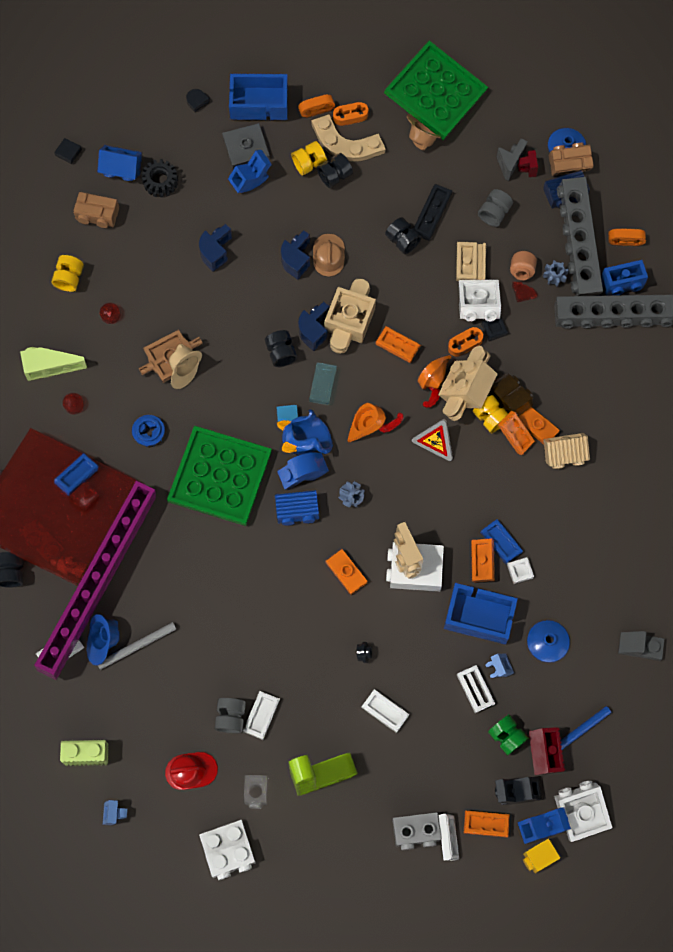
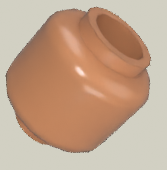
M528 251L515 253L511 259V274L516 279L523 281L532 278L536 272L537 258Z

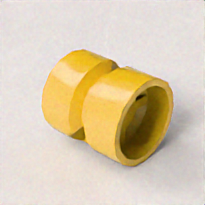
M317 141L306 145L305 150L300 148L291 153L293 163L302 176L311 172L313 167L317 168V166L327 161L325 153Z
M59 256L56 265L57 270L54 272L51 281L52 285L63 291H75L79 282L78 276L81 275L84 266L83 262L73 256Z
M493 395L486 397L482 408H474L472 411L480 421L484 420L483 425L491 434L500 429L498 424L508 415L504 408H499L500 403Z

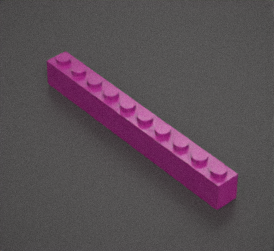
M138 481L135 482L34 665L38 672L54 680H57L154 503L156 499L155 489Z

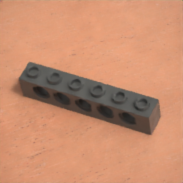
M586 177L562 179L557 187L558 198H561L560 215L564 217L565 222L563 224V235L567 236L565 250L566 254L570 256L568 270L569 274H572L573 277L571 291L575 293V296H600L603 288ZM569 198H576L578 203H571ZM572 216L579 217L580 222H574ZM574 235L582 236L583 241H577ZM577 254H583L586 260H580ZM580 273H586L589 279H582Z
M673 295L557 297L554 304L556 327L565 329L572 328L573 326H581L582 328L621 326L627 328L633 325H641L642 327H650L652 325L669 327L673 325ZM632 310H636L640 314H634ZM652 310H657L660 314H655ZM572 311H577L580 315H574ZM592 311H598L600 315H595ZM612 311H618L620 314L616 315Z

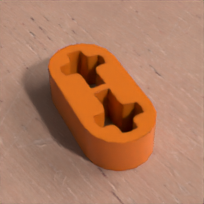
M329 94L305 100L298 105L301 116L305 118L331 111L335 107L332 95Z
M362 102L338 106L333 111V121L339 126L363 122L368 117V106Z
M612 229L608 232L611 245L640 246L646 243V233L641 229Z
M472 327L454 336L448 343L449 353L454 357H459L476 346H480L483 341V332L477 327ZM471 334H473V336L478 335L477 341H475V339L469 340ZM454 343H456V345L462 344L460 350H458L457 348L453 349Z

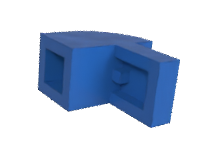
M256 150L248 164L235 166L228 180L237 193L251 191L264 183L269 177L266 172L270 168L271 162L262 150Z
M311 452L288 460V465L277 472L284 489L290 490L304 480H316L329 470L322 453Z
M564 807L517 822L524 844L571 829Z

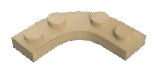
M330 115L311 120L312 127L320 144L332 156L342 153L348 161H363L384 154L386 151L379 134L361 140H348L339 135Z

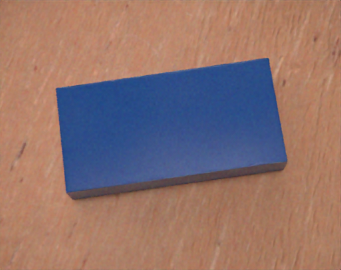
M83 453L54 479V483L70 496L99 469V466Z
M498 519L480 532L485 539L492 538L494 540V550L506 565L523 552Z

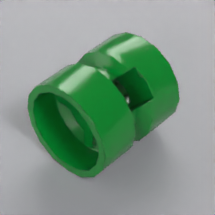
M510 714L488 731L495 742L500 741V748L507 756L529 739L522 729L516 728L517 723Z

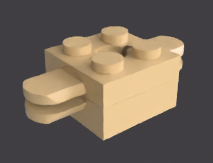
M364 279L354 280L350 290L338 287L327 313L324 328L327 329V332L332 333L330 347L336 353H345L351 340L362 343L375 311L376 299L368 297L370 286Z
M482 346L473 348L467 361H454L446 380L442 384L438 395L447 402L443 413L452 421L460 419L465 408H482L497 376V373L487 365L491 355Z

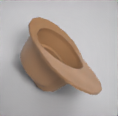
M411 114L407 115V119L412 124L409 138L420 150H425L434 143L436 138H441V136L433 133Z
M323 234L314 242V268L318 273L327 277L340 273L344 266V243L340 237L334 234Z

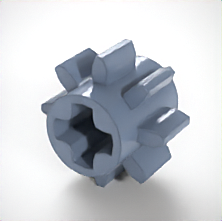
M553 260L551 266L546 264L543 278H547L548 285L551 283L557 287L561 281L566 282L567 277L565 275L568 274L569 270L564 269L563 262L558 263Z
M347 481L340 488V496L338 498L343 501V505L357 507L364 500L365 490L360 488L361 484L355 481L351 484Z

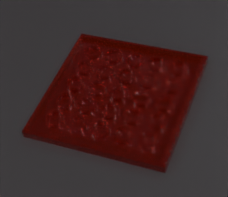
M30 428L0 475V548L78 586L137 480L90 458L99 466V469L68 496L54 483V479L78 459L82 453Z

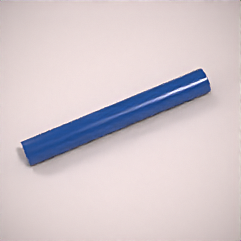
M605 706L561 739V750L611 714L610 709Z

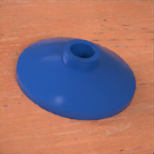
M561 128L551 134L548 140V150L551 152V150H554V147L560 145L570 148L573 144L581 142L586 145V141L578 131L571 128Z
M546 620L538 622L531 628L527 637V645L529 651L536 659L551 663L565 656L569 649L570 639L562 625L555 621ZM546 637H552L553 642L548 643L546 641Z

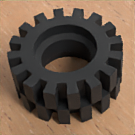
M160 159V163H157V160H153L154 164H151V162L147 163L148 168L146 166L143 168L142 180L148 194L151 195L153 193L154 197H157L159 194L160 198H163V194L169 196V191L173 193L175 191L174 187L177 188L178 186L177 172L173 164L170 165L167 160L164 163L163 159ZM157 174H165L167 180L163 183H155L153 177Z

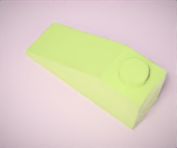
M30 347L25 351H20L24 374L28 381L87 368L86 361L82 356L41 347Z

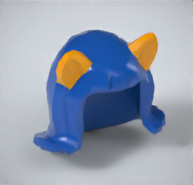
M308 410V416L297 417L292 421L283 420L277 422V427L283 431V452L302 455L318 450L324 454L330 453L333 447L331 434L328 427L316 416L313 410Z

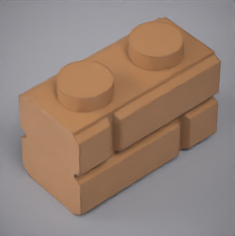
M582 142L575 143L570 148H565V145L556 146L549 153L552 176L570 174L580 170L586 172L593 168L590 145H584Z
M79 192L73 213L75 219L82 224L94 223L101 228L114 227L119 212V204L117 199Z

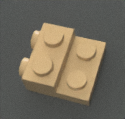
M403 522L397 525L394 543L398 549L395 564L400 573L403 572L405 577L411 579L420 574L419 571L422 569L423 557L406 523Z

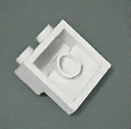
M459 280L460 319L474 321L475 319L494 321L495 319H500L499 280Z
M584 781L579 784L580 788L574 790L563 788L559 790V795L554 796L557 808L564 807L571 829L566 830L570 842L612 828L601 787L595 782Z
M242 820L199 834L213 878L217 877L218 880L230 877V872L239 870V873L252 869L251 865L255 864Z

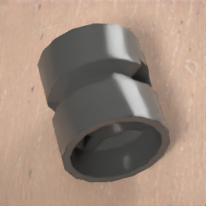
M493 189L488 195L486 202L479 209L478 216L486 224L497 227L504 219L505 213H508L513 205V200L502 190Z
M219 698L217 703L219 716L216 717L214 729L224 733H242L244 720L241 716L245 714L246 702L234 698Z

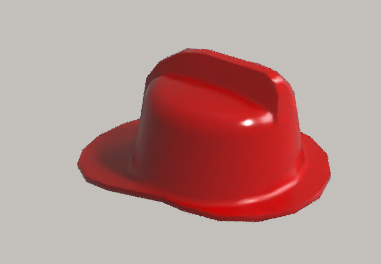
M205 752L182 754L173 757L168 762L165 776L167 782L175 789L199 788L209 785L215 779L218 766L215 759Z

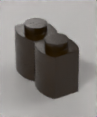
M505 373L495 380L489 391V395H493L507 413L513 411L519 416L533 406L531 391L520 386L518 378L514 375L511 376L509 373Z

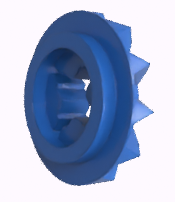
M144 415L138 418L132 427L133 438L138 444L146 447L155 446L156 443L162 441V437L165 434L163 422L153 415ZM145 425H147L149 429H154L152 431V437L148 436L147 433L143 434L144 432H146Z

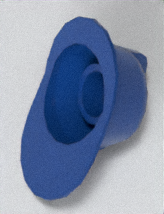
M96 614L90 622L86 651L89 661L93 665L98 666L105 661L108 650L118 643L119 630L118 621L108 620L102 615Z

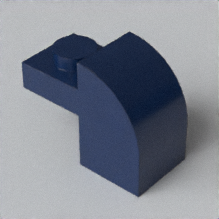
M226 224L216 228L212 235L205 231L199 240L202 261L212 272L228 260L227 251L222 246L232 238L231 228Z
M304 230L300 235L297 234L292 239L291 244L284 240L281 246L282 266L286 272L297 280L310 267V257L303 253L310 244V234Z
M325 302L319 306L316 305L311 310L310 315L303 310L298 321L300 338L313 351L327 339V329L320 324L326 319L329 311V306Z

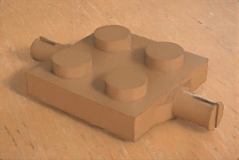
M177 330L144 347L143 349L149 363L138 368L143 376L153 370L158 374L162 383H165L172 377L173 370L169 359L178 345L183 344L194 349L203 344L200 337L188 342L183 338L180 331Z

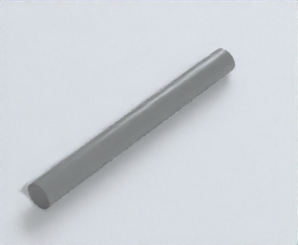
M173 622L106 657L105 661L98 665L99 669L102 670L175 631L176 628Z

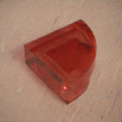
M512 282L517 302L537 297L532 287L530 288L522 284V282Z

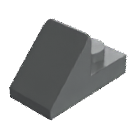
M520 138L517 145L514 144L510 152L500 147L498 148L496 157L507 181L510 180L519 164V158H522L525 153L528 141Z
M645 631L621 632L618 654L661 661L664 638L646 636Z

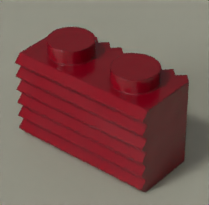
M558 727L529 731L535 775L564 772L565 770L563 767L565 764L562 763L564 760L561 754L563 751L561 750V738L559 737Z

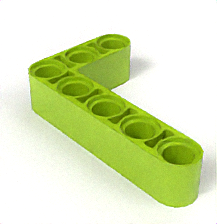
M350 753L315 765H311L308 755L297 757L288 762L290 775L298 796L346 780L358 774Z

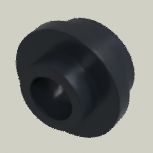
M367 642L357 644L356 653L358 661L368 663L369 659L372 658V647L368 646Z

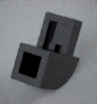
M525 777L515 780H495V795L498 798V803H501V805L542 800L539 778Z

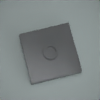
M259 123L222 133L233 169L237 165L248 164L256 150H262L266 157L270 159Z

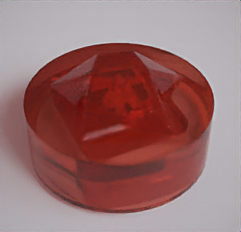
M114 303L104 304L100 309L101 319L107 324L117 322L120 318L118 306Z
M70 393L64 397L63 407L69 414H78L84 407V401L79 394Z

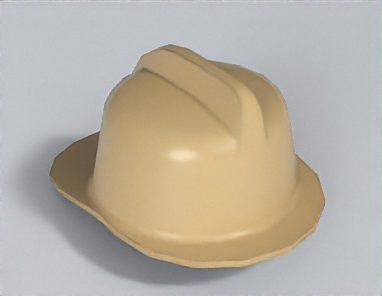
M183 344L178 345L169 359L173 370L171 377L173 388L181 389L193 380L202 358L200 351H193Z

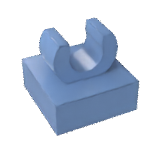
M496 654L491 657L492 661L486 664V667L494 666L496 669L495 673L490 675L491 678L507 677L514 674L506 654Z
M109 800L104 802L103 825L116 824V819L127 818V809L117 808L118 801Z

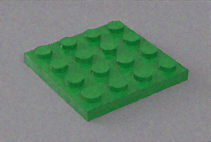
M429 40L385 89L384 94L444 140L486 92L488 86Z
M194 426L167 502L246 526L272 449Z

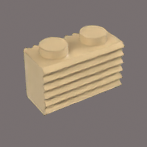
M584 433L543 439L545 461L552 468L565 467L564 464L572 463V465H582L585 463L584 461L590 460L588 436Z

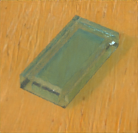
M317 362L309 402L329 405L337 366Z

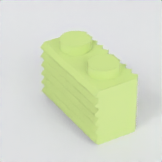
M105 740L61 741L60 761L65 766H76L77 764L79 766L81 764L83 766L86 764L88 766L90 764L92 766L94 764L107 765L108 743Z

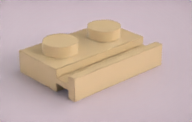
M457 242L456 281L485 280L486 243Z

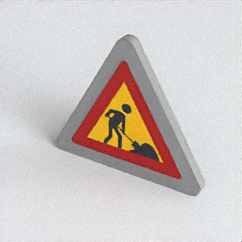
M445 419L413 437L412 442L448 461L453 459L448 425Z

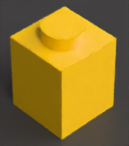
M549 838L523 854L525 856L523 861L529 871L533 870L534 873L560 859Z

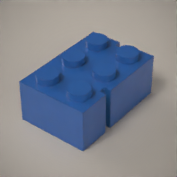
M230 74V119L266 120V117L270 116V120H287V74Z
M455 583L444 629L506 645L518 598L482 589L477 590L474 598L471 597L474 587Z

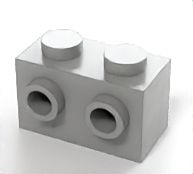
M437 812L397 817L392 820L396 847H401V850L414 849L416 844H423V847L437 846L436 842L441 840Z

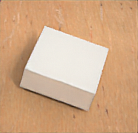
M527 557L507 563L513 584L534 578Z

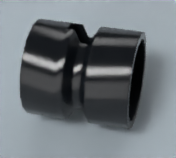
M338 153L330 158V162L325 161L317 166L319 177L328 188L339 183V179L344 180L353 174L351 164L342 153Z
M400 217L387 228L385 235L392 243H396V247L405 255L418 246L422 236L414 228L410 229L411 225L403 217Z
M279 330L266 336L265 343L268 351H272L270 358L274 367H284L298 359L289 331Z
M17 552L0 553V587L13 588L23 585V572L20 571L23 568V554Z

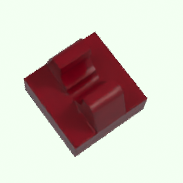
M536 150L528 151L526 157L519 158V172H528L529 177L537 176Z

